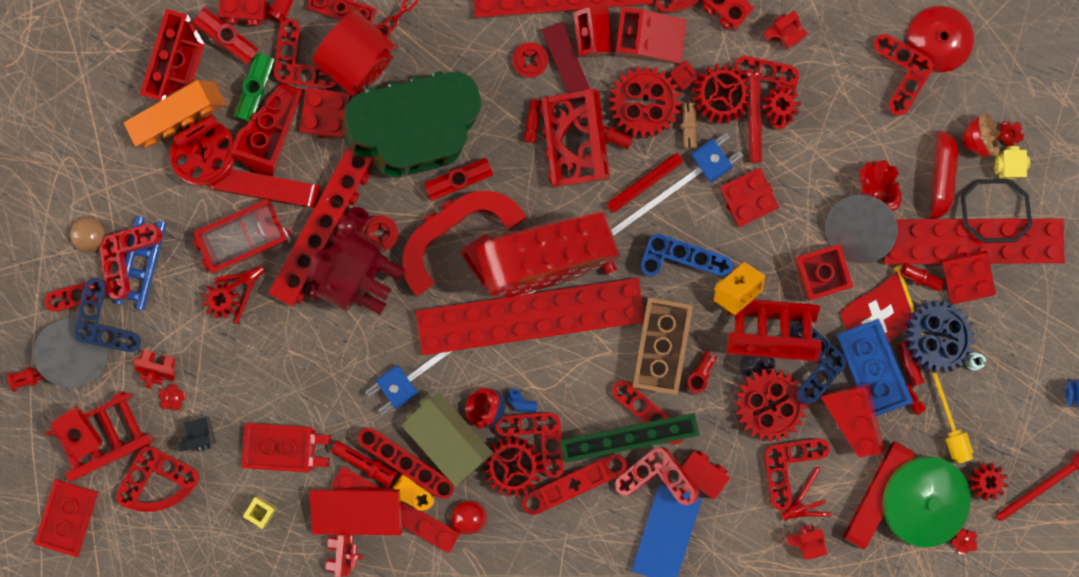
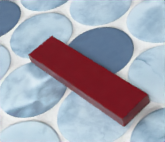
M563 22L542 29V34L567 94L590 89ZM584 98L572 100L571 103L574 109L586 103Z

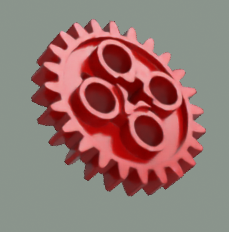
M646 65L644 71H641L640 67L637 66L636 73L628 69V77L623 74L620 75L622 83L614 82L615 87L618 89L610 90V93L615 96L608 100V102L614 104V106L609 108V111L616 112L612 120H620L617 125L618 128L623 125L626 126L625 134L630 129L633 130V137L638 132L641 133L642 139H644L646 133H649L650 137L653 138L654 131L662 135V127L667 130L670 129L668 121L671 123L676 122L672 115L680 114V111L675 109V107L682 104V102L676 101V98L680 97L681 93H674L678 85H670L673 78L665 79L666 71H663L660 75L657 74V67L652 72H649L648 65ZM636 85L640 89V94L633 96L628 92V88ZM655 86L660 87L663 94L660 97H655L651 94V88ZM643 97H646L648 102L664 101L665 104L648 103L647 107H643V103H625V100L642 101ZM634 107L638 109L639 116L636 118L629 117L627 114L629 108ZM650 110H660L661 118H651Z
M774 368L770 369L769 375H767L765 369H761V376L753 372V380L746 377L747 385H739L743 392L735 393L740 398V401L733 402V404L740 406V409L736 410L734 414H741L742 416L737 422L746 423L743 427L744 431L751 428L750 436L753 437L758 433V440H762L765 435L767 442H771L773 436L777 441H780L781 434L785 438H789V430L793 433L797 432L794 427L795 424L803 425L798 420L799 417L807 416L801 411L808 408V406L801 404L796 397L798 390L796 385L799 381L794 380L791 382V374L783 377V370H779L777 375H775ZM775 383L781 389L777 396H773L770 392L771 386ZM753 394H758L761 398L760 404L756 407L752 406L750 402ZM784 395H788V399L773 405L774 410L765 409L759 414L753 415L754 411L769 404L768 400L777 401ZM787 403L791 408V412L788 416H783L781 414V407ZM764 414H768L771 417V423L766 427L761 424V417Z

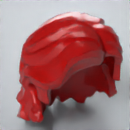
M876 160L872 164L867 162L859 170V180L862 187L861 195H868L881 200L891 211L898 209L902 201L899 183L895 181L899 175L898 168L890 166L886 160H879L878 162Z

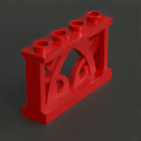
M587 89L568 94L542 97L540 112L545 122L543 135L547 139L548 147L545 149V154L550 163L548 178L552 186L560 188L610 180L600 92L596 89ZM585 98L586 103L574 109L570 101ZM559 103L565 104L569 108L570 113L567 115L565 111L560 110L561 116L556 118L554 113L555 106ZM580 117L582 122L584 118H588V125L583 127L578 118ZM573 122L580 131L590 133V139L580 146L578 156L572 153L562 142L566 131ZM587 147H590L592 149V154L588 156L587 153H585V159H583V153ZM574 163L577 164L573 176L566 178L562 175L561 167L563 164H567V172L573 168ZM582 167L594 169L595 175L579 177Z

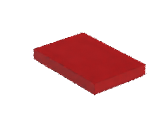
M54 479L34 545L79 557L99 492L63 480Z

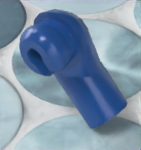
M516 388L509 390L507 400L515 411L536 412L537 401H525L520 391Z

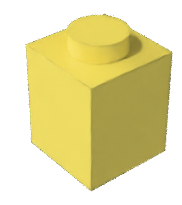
M256 496L243 517L263 529L267 526L278 507L264 498Z

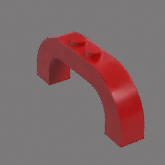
M476 191L462 196L455 202L451 199L442 206L443 210L437 215L434 212L423 219L425 223L409 238L403 253V268L406 269L404 275L414 294L419 297L436 284L426 271L424 265L425 252L432 242L471 214L482 211L497 216L506 229L510 231L527 219L522 209L512 199L501 193Z

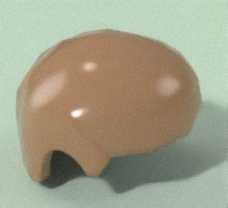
M82 217L72 226L71 240L77 250L83 253H94L100 249L99 245L106 233L99 220L93 217Z

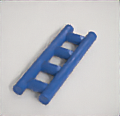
M136 216L133 228L144 225L145 218ZM158 221L157 227L161 229L163 239L167 223ZM131 235L129 247L135 243L134 235ZM162 239L159 244L151 246V249L144 248L126 254L128 278L134 277L143 280L140 292L130 291L129 296L126 298L137 301V309H145ZM135 255L148 258L145 271L132 268ZM121 286L118 287L116 293H118V291L121 290ZM114 299V303L123 304L124 300Z

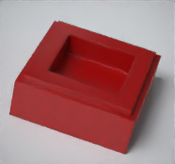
M687 60L668 74L673 78L672 80L678 85L681 92L691 86L695 80L700 79Z

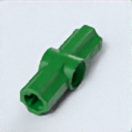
M256 53L248 77L243 82V90L235 109L234 117L249 122L251 117L257 112L261 98L266 92V84L275 59ZM253 83H259L260 85L256 93L249 92V87Z

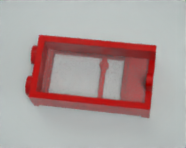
M269 199L194 231L195 238L192 239L197 251L201 250L204 259H202L204 268L207 272L211 271L212 274H218L234 265L289 242Z

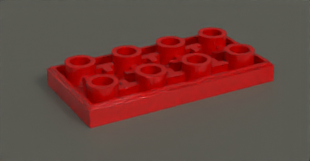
M311 489L309 491L312 534L401 535L403 533L400 489Z

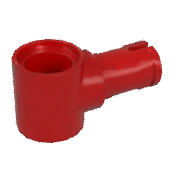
M704 351L697 368L693 369L691 375L685 381L684 388L688 394L696 396L707 388L710 377L709 372L717 360V356L713 354L708 360L711 353ZM691 380H699L701 389H694L691 385Z

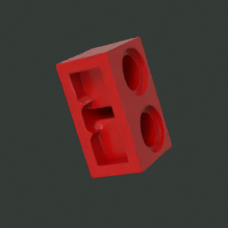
M702 0L701 2L704 5L702 8L706 13L711 16H717L720 19L719 23L725 29H732L734 32L754 9L746 0H723V3L720 5L713 3L712 0ZM732 9L739 11L740 18L732 19L729 16V11Z

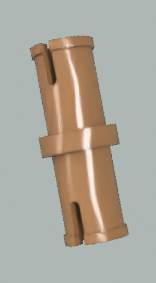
M687 103L681 104L683 123L680 124L681 130H683V149L690 150V146L692 150L697 149L696 129H698V123H696V104L689 103L688 112Z

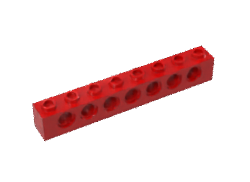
M347 148L268 294L293 307L296 304L300 305L306 295L303 291L307 284L311 285L314 279L308 274L310 265L302 268L300 266V259L303 256H309L312 262L318 250H326L329 244H334V236L337 233L339 221L348 216L347 210L350 205L354 206L360 196L357 193L361 185L365 186L371 174L368 172L371 166H376L373 157L364 158V166L357 169L353 166V162L360 156H357ZM346 177L354 179V184L351 188H344L342 185ZM338 196L342 197L343 205L340 208H334L332 200ZM326 216H330L333 221L332 225L328 228H323L321 220ZM314 236H320L322 239L321 245L317 248H312L310 244ZM297 275L300 278V284L292 288L289 285V279Z

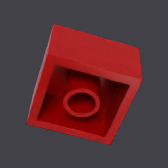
M840 244L793 259L806 301L854 287Z

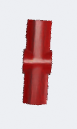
M205 7L201 9L192 21V24L212 38L217 46L225 48L246 65L258 50L256 46L241 36L234 26L226 24ZM221 31H225L229 34V41H225L221 38Z
M484 158L465 167L454 169L448 174L424 183L432 202L456 191L464 190L468 186L494 175L487 158ZM455 175H464L465 182L462 185H455L453 183Z

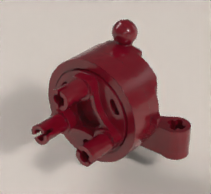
M352 207L348 216L342 218L338 223L339 231L334 236V245L330 249L318 250L308 269V274L316 281L309 287L308 296L315 302L323 299L345 312H348L355 304L359 307L364 306L380 316L387 303L375 298L370 293L386 301L387 294H390L392 288L376 281L375 277L378 273L383 272L399 282L406 269L389 261L386 256L382 255L384 245L362 233L369 219V213L365 209Z

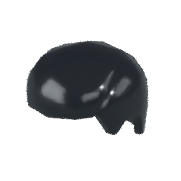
M743 355L740 372L742 375L750 376L753 370H758L761 374V369L775 368L776 361L771 357Z

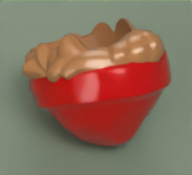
M982 113L971 120L963 135L965 148L980 155L982 158L997 156L1000 151L997 145V137L1000 135V131L996 129L997 123L992 121V117L989 114Z

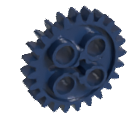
M938 300L931 303L926 302L923 303V306L916 307L917 312L910 313L912 319L906 321L910 328L903 331L909 334V337L905 338L904 341L910 342V346L906 350H913L910 358L917 357L916 365L924 364V370L931 369L932 373L940 371L943 374L962 367V362L969 360L966 354L973 353L969 345L975 344L973 340H970V336L975 335V333L969 332V328L973 324H966L965 322L969 316L962 317L963 309L954 310L955 304L952 303L947 306L946 300L940 303ZM929 319L931 320V322H932V324H933V327H932V328H931V327L929 326V324H928V320H929ZM949 323L953 327V332L949 329ZM922 332L927 335L937 334V336H924L922 335ZM926 341L930 345V350L926 348ZM947 345L949 346V348H950V350H951L950 355L948 354V352H947V350H946Z

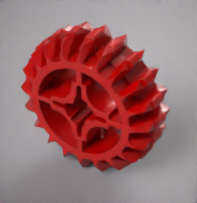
M724 63L722 70H720L718 64H715V72L710 67H707L706 73L708 76L701 72L699 77L703 81L695 80L694 82L696 86L700 87L692 89V93L699 94V96H695L692 99L693 102H700L695 109H704L701 114L702 117L709 113L711 115L708 120L709 122H712L714 117H718L717 124L722 123V118H725L726 124H730V116L737 121L739 119L737 112L741 115L746 114L743 107L748 108L750 105L746 100L751 98V94L746 92H748L751 86L744 85L747 83V77L743 80L740 78L744 73L742 70L738 75L734 73L736 66H733L728 71L727 63ZM717 77H727L735 83L725 85ZM711 80L714 94L705 99L704 89ZM718 88L722 92L729 90V92L725 96L727 97V99L723 96L716 97L719 93ZM739 89L740 101L734 108L731 94ZM720 103L728 111H718L710 105Z
M510 436L506 437L507 444H504L502 439H498L500 447L497 448L496 445L492 444L490 447L495 452L490 456V461L485 460L483 464L489 465V468L482 470L483 473L490 472L491 476L485 478V481L488 482L493 479L494 483L490 488L494 489L497 485L500 486L498 494H501L503 489H506V497H510L511 490H515L516 497H519V489H522L525 495L528 494L526 486L529 485L531 489H534L535 485L531 481L540 482L541 479L535 476V474L543 473V469L537 468V465L543 464V460L536 461L535 457L541 455L540 451L533 454L531 451L535 448V445L532 444L527 448L528 439H525L523 444H519V436H516L515 443H511ZM507 448H518L515 456L511 459H506L498 454ZM524 452L531 459V472L520 464ZM519 456L517 467L524 472L519 470L515 472L514 470V473L507 477L509 466L502 461L507 463L510 461L512 463V460ZM494 461L500 463L505 468L506 473L502 481L495 474ZM519 474L528 478L521 484L508 485L513 475Z

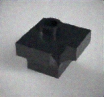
M210 417L185 422L186 435L177 444L179 452L197 448L198 452L211 449L210 444L216 443Z

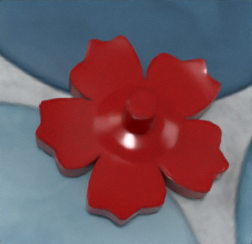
M1003 121L1000 124V135L997 138L999 141L1004 140L1003 144L1014 146L1015 142L1019 143L1024 140L1025 134L1021 133V123L1016 121L1012 127L1010 121Z
M175 384L167 386V390L162 388L158 392L159 398L163 400L160 403L162 409L169 410L172 407L174 411L180 410L182 406L181 401L186 399V394L182 390L178 391V385Z
M962 528L956 534L957 537L951 539V545L962 556L968 554L969 550L975 552L978 549L977 541H975L978 535L975 531L967 530L966 532Z

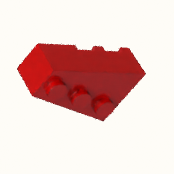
M869 382L825 391L820 397L858 458L881 454L885 447Z

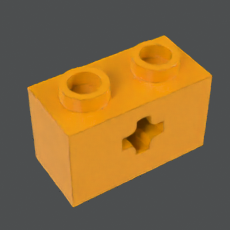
M743 262L738 268H733L724 280L721 279L717 282L714 288V301L736 315L763 291L766 276L746 262Z

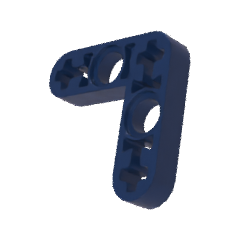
M98 277L89 279L84 287L76 322V338L84 343L120 351H136L141 344V338L136 332L98 324L106 292V284ZM95 282H98V286L102 287V290L97 291L95 298H100L99 302L93 299L86 300V295L91 297L93 292L89 285H93ZM90 303L96 306L97 313L94 316L85 314L84 307L86 304ZM81 317L86 320H95L94 324L89 323L88 330L92 334L87 335L86 338L82 337L83 334L79 332V329L85 327L86 322H81ZM106 330L114 333V341L111 343H106L101 338L102 333ZM118 332L123 333L121 337L123 339L133 336V340L137 341V344H133L129 348L126 342L120 341V346L116 345L119 337Z
M799 321L791 327V338L803 339V335L800 336L798 334L799 329L803 328V321ZM813 326V340H821L823 351L819 354L817 362L819 365L796 392L797 400L803 405H811L818 400L846 366L845 356ZM828 351H829L830 354L827 355L828 357H826V358L824 359L822 356H824L825 354H827ZM836 358L838 362L834 367L832 366V360ZM817 373H823L826 376L825 384H820L817 381ZM812 386L816 388L811 392L809 398H805L804 395L807 390Z

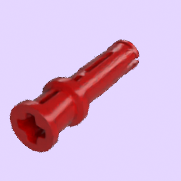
M30 366L26 367V370L17 373H7L8 383L13 392H16L18 388L28 385L36 386L38 381L45 379L37 368Z
M340 440L336 442L331 453L368 473L367 476L370 479L374 478L385 484L387 489L390 488L398 474L397 470L392 471L382 465L380 460L373 461L340 442Z

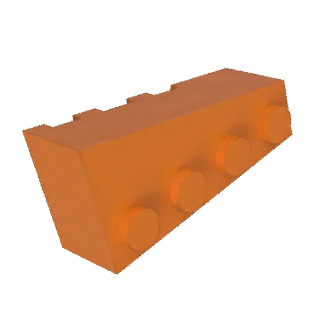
M196 80L125 121L124 125L135 147H145L147 149L156 145L157 140L172 136L177 130L189 126L192 122L223 108L227 104L215 81Z

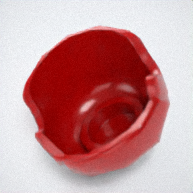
M478 501L460 502L453 509L451 515L454 529L464 535L480 532L486 526L488 519L486 508Z

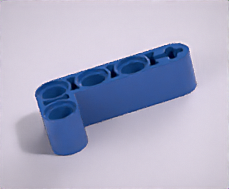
M661 234L653 235L649 239L640 263V270L647 277H653L659 273L664 259L717 277H725L733 269L731 259L724 255ZM660 239L664 244V248L661 251L654 250L652 248L653 240ZM681 246L685 250L683 258L674 256V247ZM701 253L705 255V265L696 264L694 260L696 254ZM714 257L713 262L719 264L724 261V266L727 267V270L719 272L718 266L712 265L711 269L707 267L711 263V258ZM648 260L654 261L657 266L656 271H646L644 267L645 262Z

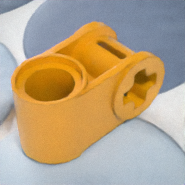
M402 473L392 488L400 489L401 501L420 511L430 509L435 502L434 495ZM426 494V500L428 501V504H423L421 506L420 499H418V497L424 496Z

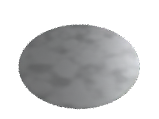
M853 195L840 200L830 210L825 223V234L830 246L841 245L845 260L854 263H871L883 258L893 248L897 239L898 226L893 212L884 202L868 195Z
M74 318L61 319L48 325L39 334L34 345L33 356L38 371L45 379L62 387H79L93 381L104 369L108 356L107 347L84 343L76 338L75 327L77 319ZM85 322V327L83 329H79V332L83 334L82 337L86 338L87 335L92 334V332L88 330V322ZM101 335L102 340L106 342L104 336Z

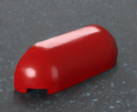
M941 130L937 131L929 219H938L946 215L952 208L955 199L959 148L955 139L947 132Z

